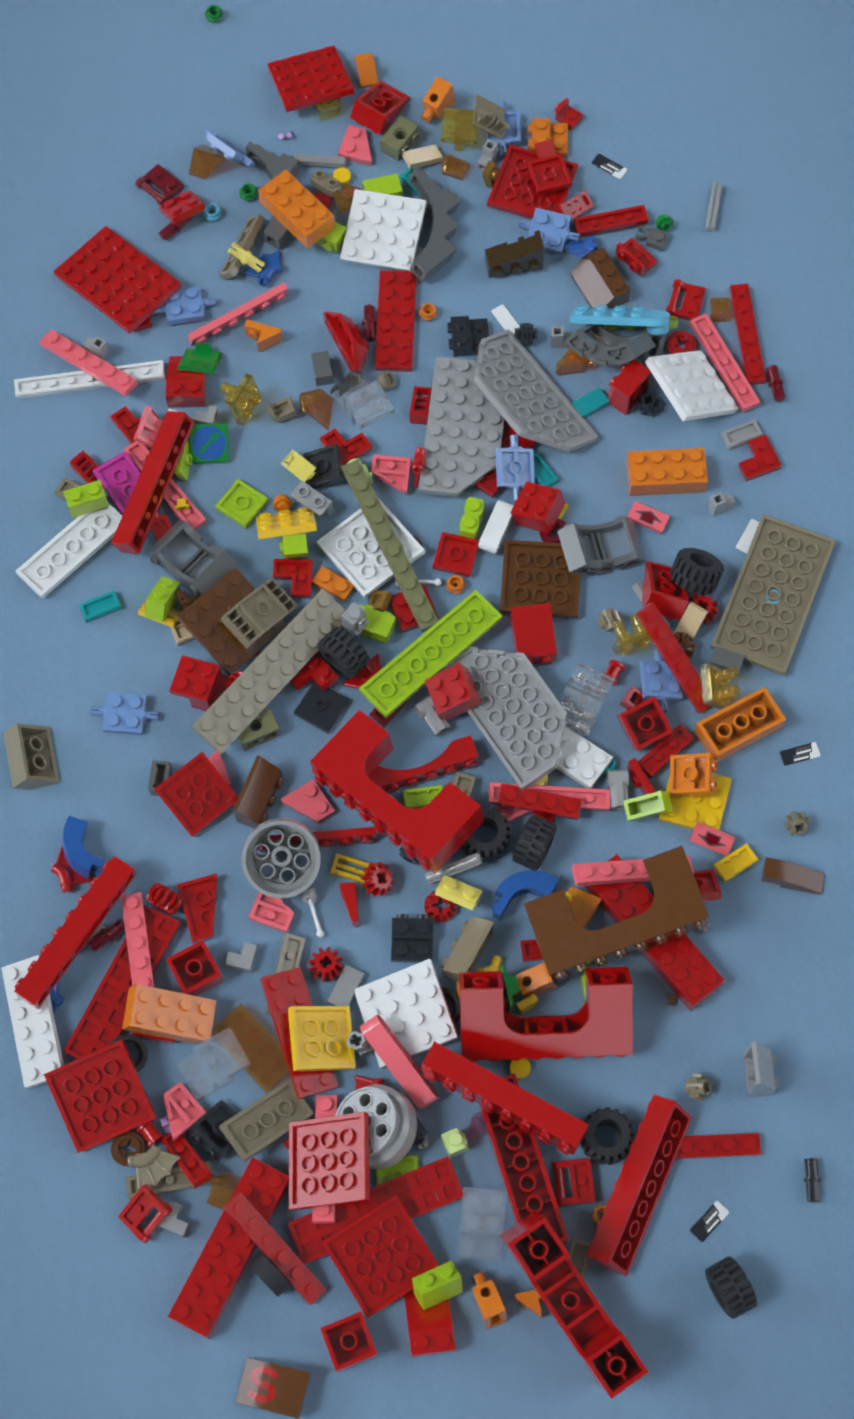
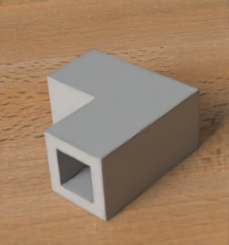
M487 139L482 147V155L477 162L478 170L484 172L488 161H495L498 143Z
M552 326L551 348H570L565 340L574 332H563V326Z
M98 336L95 339L88 337L82 345L84 349L103 360L110 353L107 341Z
M719 492L710 496L708 509L714 517L734 508L736 502L731 493L723 495Z
M244 942L241 954L228 952L225 962L226 967L251 973L258 950L257 945Z
M169 1200L168 1204L172 1207L173 1211L158 1226L161 1229L185 1238L190 1225L178 1219L183 1207Z

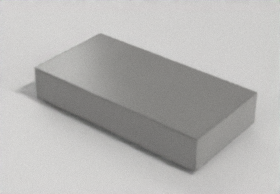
M755 419L723 431L720 434L728 451L747 444L748 440L763 435Z
M345 965L327 1003L333 1006H349L355 994V989L358 988L364 973Z

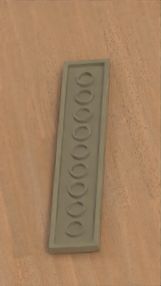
M322 588L191 728L221 755L319 650L317 644L335 626H342L341 615L346 610Z

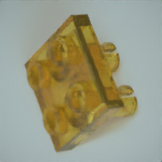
M444 108L441 142L454 143V149L458 152L464 150L465 144L477 145L478 127L473 125L474 110Z
M247 373L239 386L223 382L220 387L221 393L226 394L225 402L229 405L236 423L244 426L245 422L250 419L253 409L261 400V394L253 375Z
M632 615L629 617L635 633L630 635L627 633L623 619L611 624L617 637L612 647L615 655L619 653L626 655L632 652L633 648L639 646V649L651 645L650 642L652 640L637 616Z
M708 663L700 665L704 703L722 710L733 704V698L741 696L739 685L731 686L730 682L732 679L739 678V674H736L739 673L736 666L721 670Z

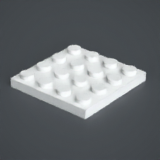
M355 189L340 260L411 272L410 267L416 257L427 205L426 200Z
M701 350L648 357L645 361L682 421L734 414L739 409Z
M379 499L410 564L425 553V549ZM361 508L316 542L319 548L347 580L353 584L354 588L364 599L394 577Z
M431 959L355 989V995L364 1022L366 1023L377 1014L380 1015L411 1057L430 1050L434 1041L443 1045L459 1038ZM374 1050L379 1067L381 1069L386 1068L387 1066Z

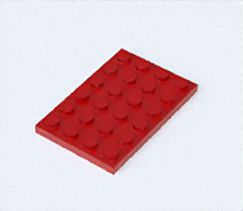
M107 226L102 228L53 271L59 280L128 334L134 331L182 288L180 281Z

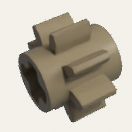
M608 608L599 613L601 618L597 619L600 628L610 632L620 627L619 622L623 619L620 612L614 611L613 608Z
M793 810L792 813L785 816L787 822L784 823V826L791 836L794 834L801 836L806 831H809L807 824H810L811 821L806 817L804 811L799 813Z
M693 1073V1078L687 1079L685 1090L690 1098L704 1100V1096H708L711 1093L712 1084L707 1079V1076Z

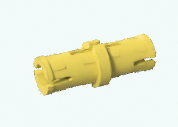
M235 242L230 245L236 251L229 247L228 253L240 259L242 264L249 265L256 272L262 270L256 263L263 267L265 262L253 256L251 251L244 250Z

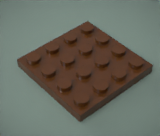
M505 540L500 614H511V608L550 603L552 617L578 619L580 575L569 572L561 543Z
M236 567L177 616V619L229 676L288 625L282 619L248 649L233 635L220 619L238 602L255 590Z

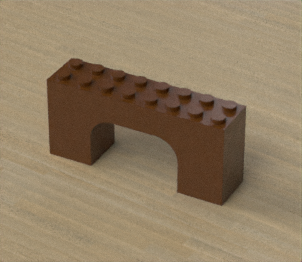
M683 846L643 860L654 890L653 903L645 913L594 931L586 930L579 926L568 896L563 889L524 903L547 971L553 980H565L573 972L581 974L586 972V968L595 964L597 967L608 964L609 959L616 957L619 960L629 956L628 952L634 950L637 953L647 950L650 944L656 943V945H661L668 942L667 938L672 936L680 938L687 935V931L694 928L696 931L708 927L707 924L711 923L710 917Z

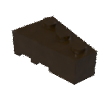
M540 230L535 231V235L525 239L523 236L518 237L517 242L511 244L504 242L485 249L484 260L489 278H500L504 275H517L522 272H535L543 269L544 245Z

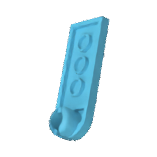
M581 304L575 307L570 315V323L647 326V332L651 335H665L669 331V312L647 310L640 306L626 309L625 306L607 308L606 305H598L595 308Z

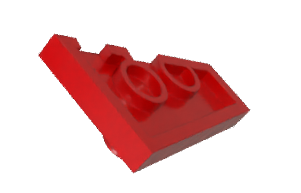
M217 873L177 884L193 944L201 940L205 941L213 938Z

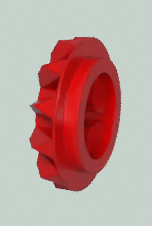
M686 331L673 332L667 339V350L672 354L695 351L696 340L693 335ZM678 342H680L681 344H685L684 349L682 347H677Z
M432 891L426 897L424 903L426 915H429L430 919H434L435 922L449 921L456 913L457 904L435 895L436 891ZM439 898H441L443 904L450 905L443 908L442 914H440L437 907L432 906L438 904Z

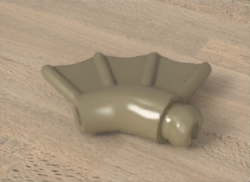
M152 1145L147 1152L130 1155L128 1157V1165L130 1167L135 1166L138 1190L145 1184L157 1186L164 1176H170L173 1165L180 1160V1157L162 1151L155 1145Z

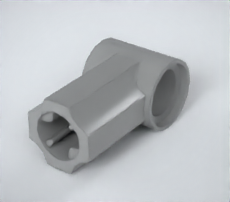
M431 696L414 705L421 720H425L435 737L442 736L450 729L447 721L437 714Z
M607 770L606 780L607 788L610 790L611 809L615 811L625 810L623 801L628 800V770Z
M354 1031L349 1033V1038L346 1040L349 1048L358 1051L360 1057H366L375 1053L362 1032Z

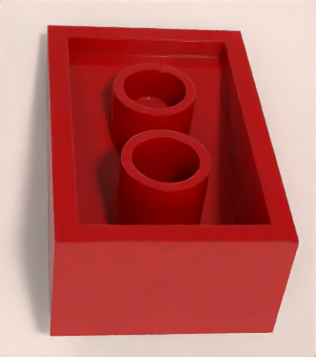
M379 81L355 99L350 118L356 121V123L367 127L373 133L380 135L390 127L408 103L410 97L383 81Z
M170 356L165 394L168 407H206L207 373L177 370L183 356Z
M646 561L642 594L643 608L653 602L662 616L668 619L681 620L689 602L687 590L676 585L671 579L670 571L672 567Z
M413 1290L405 1294L412 1358L455 1352L449 1299L423 1310Z

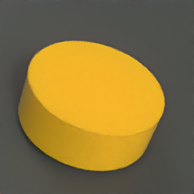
M337 168L333 172V178L340 181L342 186H346L351 181V173L346 168Z
M520 1059L510 1063V1073H515L517 1079H524L530 1074L531 1065L527 1059Z

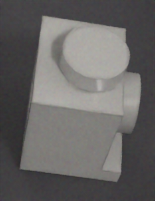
M352 602L341 615L342 626L356 636L370 622L366 618V610L355 602Z

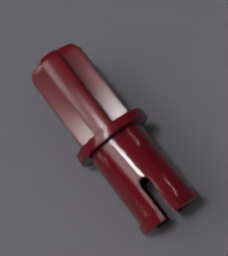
M192 217L175 225L170 221V224L159 232L160 237L163 240L169 239L176 232H180L181 228L187 223L191 222Z
M371 304L364 306V320L362 321L364 339L367 342L368 338L369 342L375 341V326L377 325L375 307Z
M771 365L766 369L769 378L768 386L772 390L774 400L781 402L785 399L782 387L783 380L780 379L778 366Z
M118 918L109 927L103 928L100 934L88 942L92 951L96 952L109 941L113 942V938L125 930L122 919Z

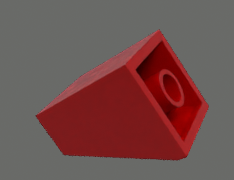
M545 603L511 608L510 627L515 654L516 652L524 653L532 665L540 663L549 665L555 662L557 650L551 604Z

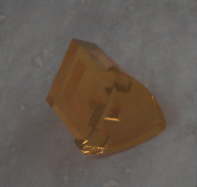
M446 153L442 164V175H448L463 181L470 163Z
M347 184L334 192L335 201L341 213H344L352 206L355 189H363Z
M711 298V322L732 321L730 299Z
M231 1173L220 1174L212 1178V1187L206 1202L207 1204L224 1210L223 1206L230 1200L237 1187L236 1180Z

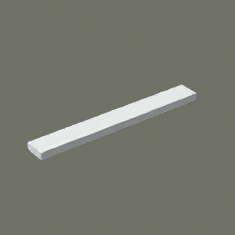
M163 360L114 366L136 379L137 383L166 380ZM84 371L14 380L16 399L109 387Z

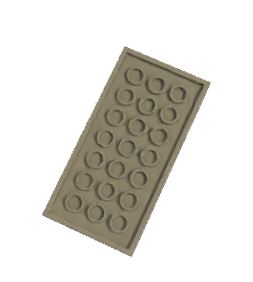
M762 514L710 649L714 650L717 646L744 655L743 661L785 676L836 540ZM772 589H773V590H777V591L779 592V595H778V593H776V592H774V591H771V592H769V593H768V591H769V590H772ZM780 599V601H779L778 603H776V604H772V603H771V602H776L777 600Z

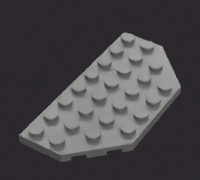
M510 330L481 340L474 382L518 436L566 452H572L597 441L599 436Z
M436 356L424 443L426 460L424 470L420 473L418 493L457 497L467 487L473 486L483 479L484 475L496 469L495 449L501 448L504 417L474 382L476 362L474 360Z
M469 647L442 670L444 671L457 663H461L469 669L481 704L467 712L521 790L530 787L556 769L568 714L524 653L516 652L514 654L501 650H481L476 647Z

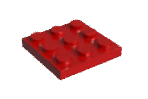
M202 751L154 788L155 792L191 837L237 802L238 796Z

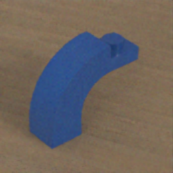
M68 816L63 830L62 841L65 859L79 875L89 879L91 872L99 877L106 860L92 856L83 846L88 822Z
M534 870L521 871L509 876L496 889L495 896L500 898V900L496 899L491 908L494 910L493 918L500 921L511 901L519 895L533 894L543 897L551 894L557 888L559 879L548 873Z

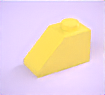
M293 449L281 463V465L304 483L306 480H311L315 474L314 470L316 467Z

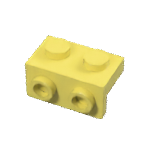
M444 875L435 892V895L472 911L474 907H477L482 894V890L447 875Z

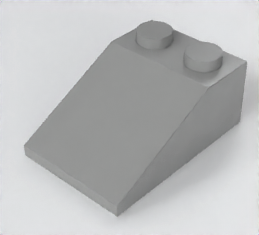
M751 1041L743 1054L748 1097L774 1095L776 1089L779 1088L778 1077L774 1076L773 1069L776 1068V1057L772 1055L770 1048L756 1041Z

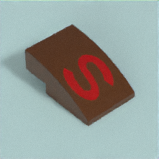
M247 1358L235 1403L300 1419L311 1373Z

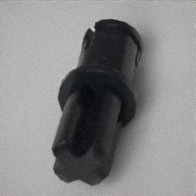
M808 1158L804 1159L806 1174L804 1182H806L807 1201L817 1203L820 1201L819 1182H821L818 1172V1159Z

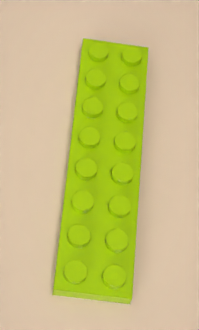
M477 590L473 591L359 688L360 693L387 718L425 686V680L445 669L499 623L503 616Z

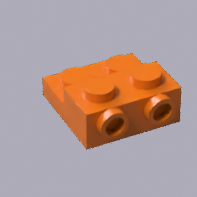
M532 118V123L528 125V134H532V138H528V149L536 152L535 143L552 139L556 154L561 153L563 157L567 158L568 123H550V118Z
M710 753L670 755L669 794L671 796L692 795L693 798L713 796V791L717 790V780L714 778V772L718 770L717 760Z

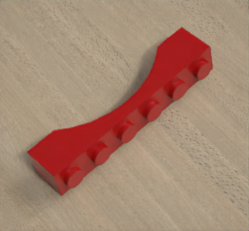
M470 735L453 740L447 749L430 763L407 770H394L377 765L372 770L369 779L385 792L394 793L401 787H413L423 780L432 781L440 775H451L462 768L471 769L479 763V756Z

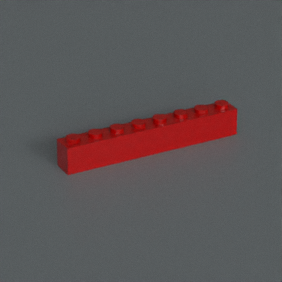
M167 411L111 541V544L121 553L140 554L195 423L185 412Z
M116 856L105 862L102 873L99 877L96 876L92 880L91 888L88 892L80 896L77 907L69 911L65 918V923L62 927L59 926L53 933L54 938L51 942L43 946L40 951V957L29 965L26 976L17 981L14 990L15 994L37 1010L137 875L133 867Z

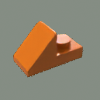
M372 53L355 55L360 88L373 87L378 83L375 59Z
M246 320L244 325L245 334L252 339H258V352L282 342V329Z
M536 1290L514 1295L517 1303L539 1318H542L539 1300L542 1299Z

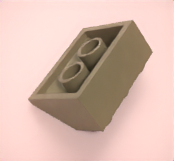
M16 723L3 733L13 788L30 790L60 782L50 727Z
M471 917L469 922H464L460 930L462 933L460 939L454 940L450 948L452 950L450 957L446 956L440 966L443 968V976L457 983L460 972L473 971L493 935L494 922L476 917Z

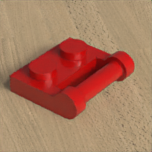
M675 279L672 285L673 292L669 306L666 307L665 311L669 312L670 316H677L679 319L688 321L697 318L706 288ZM680 291L686 293L680 310L676 308Z
M590 1158L551 1163L552 1170L555 1172L558 1197L556 1202L558 1207L595 1203ZM569 1168L572 1189V1197L566 1198L563 1169Z
M145 1184L141 1186L119 1214L118 1218L141 1242L148 1243L152 1238L151 1234L162 1220L172 1213L173 1209ZM156 1208L159 1212L147 1227L143 1229L140 1225L151 1211Z

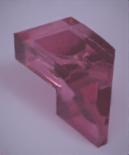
M481 1111L474 1114L471 1118L466 1135L467 1142L487 1133Z

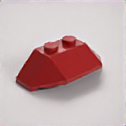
M325 311L323 312L324 323L356 381L359 379L368 358V343L366 339L361 338L360 328L357 324L354 325L351 318L341 313Z

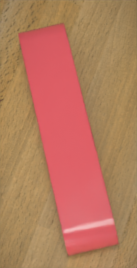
M375 1015L360 1026L364 1037L420 1110H423L439 1098L434 1086L429 1080L424 1078L425 1074L422 1073V1070L380 1015Z

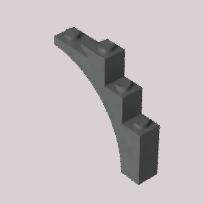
M250 141L246 145L247 156L261 167L270 180L285 169L294 177L299 173V164L295 157L283 153L279 158L276 154L270 153L260 145H255ZM272 216L270 223L264 230L265 242L278 250H281L293 235L274 216Z
M417 167L412 171L409 182L418 191L422 200L427 202L426 210L430 229L427 245L413 260L410 270L423 282L448 263L456 252L453 244L448 239L455 234L458 224L450 215L457 210L460 200L449 189L443 192L425 172Z

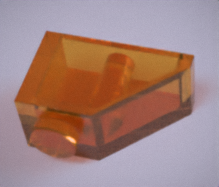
M569 348L556 364L555 374L561 376L584 373L589 367L592 368L595 363H592L586 357L579 356Z

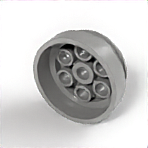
M288 818L270 819L258 825L247 837L242 851V868L247 880L257 891L273 898H289L302 893L314 882L320 868L321 853L316 837L305 825ZM273 831H278L282 837L279 840H273L270 834ZM299 836L302 842L294 845L291 843L290 838ZM264 846L268 852L260 855L257 853L256 848ZM283 850L288 856L285 859H279L276 853ZM304 855L308 861L305 864H299L296 858ZM269 865L273 868V872L265 874L262 871V867ZM290 870L293 872V877L286 879L282 876V872Z
M369 1085L350 1093L341 1102L335 1116L359 1112L368 1113V1121L370 1120L369 1169H385L395 1165L409 1152L415 1140L417 1118L413 1105L405 1095L385 1085Z

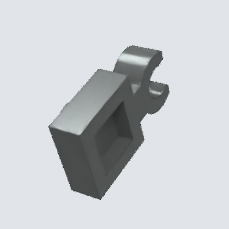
M640 225L638 231L643 234L636 233L635 239L637 241L645 240L646 246L663 252L670 233L654 227L651 231H648L645 226Z

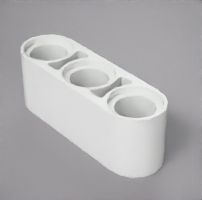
M501 500L497 501L480 538L479 549L497 555L513 520L510 512L514 505Z

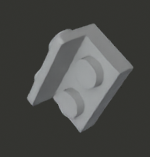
M303 481L291 493L293 499L320 517L324 513L330 516L334 511L331 500Z

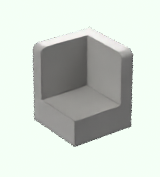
M209 406L208 412L196 411L195 417L191 419L195 422L194 424H217L219 417L218 409L216 406Z

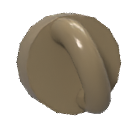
M386 370L379 374L377 386L380 391L395 387L396 380L392 372Z

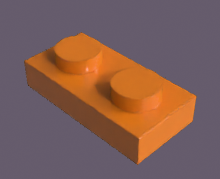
M323 566L312 580L314 586L320 589L323 588L328 594L344 603L355 589L351 582Z

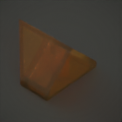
M202 144L194 147L189 175L206 180L207 176L227 158L223 156L224 154L221 151H217L210 146Z
M320 388L301 393L299 395L301 410L329 431L332 402L334 399Z

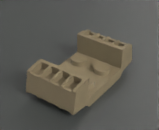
M272 577L238 602L220 620L243 646L248 649L264 633L282 619L285 620L290 616L298 605Z

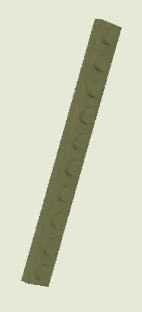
M359 459L341 466V470L421 633L430 629L438 622V619Z

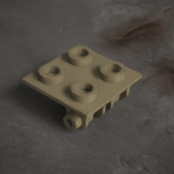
M476 94L473 125L503 139V132L508 131L510 128L508 122L504 121L505 109Z

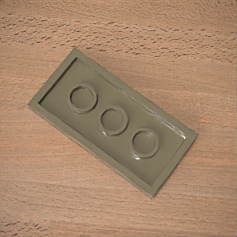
M289 1079L222 1123L219 1128L242 1161L245 1162L289 1133L290 1122L308 1120L314 1113L303 1098L297 1099L293 1083Z

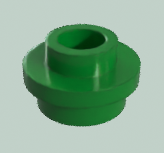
M210 5L205 12V16L210 22H218L222 19L223 12L219 6Z
M250 183L242 185L239 191L240 197L244 201H252L258 194L256 187Z
M663 214L656 219V228L665 232L670 230L674 224L672 217L667 214Z

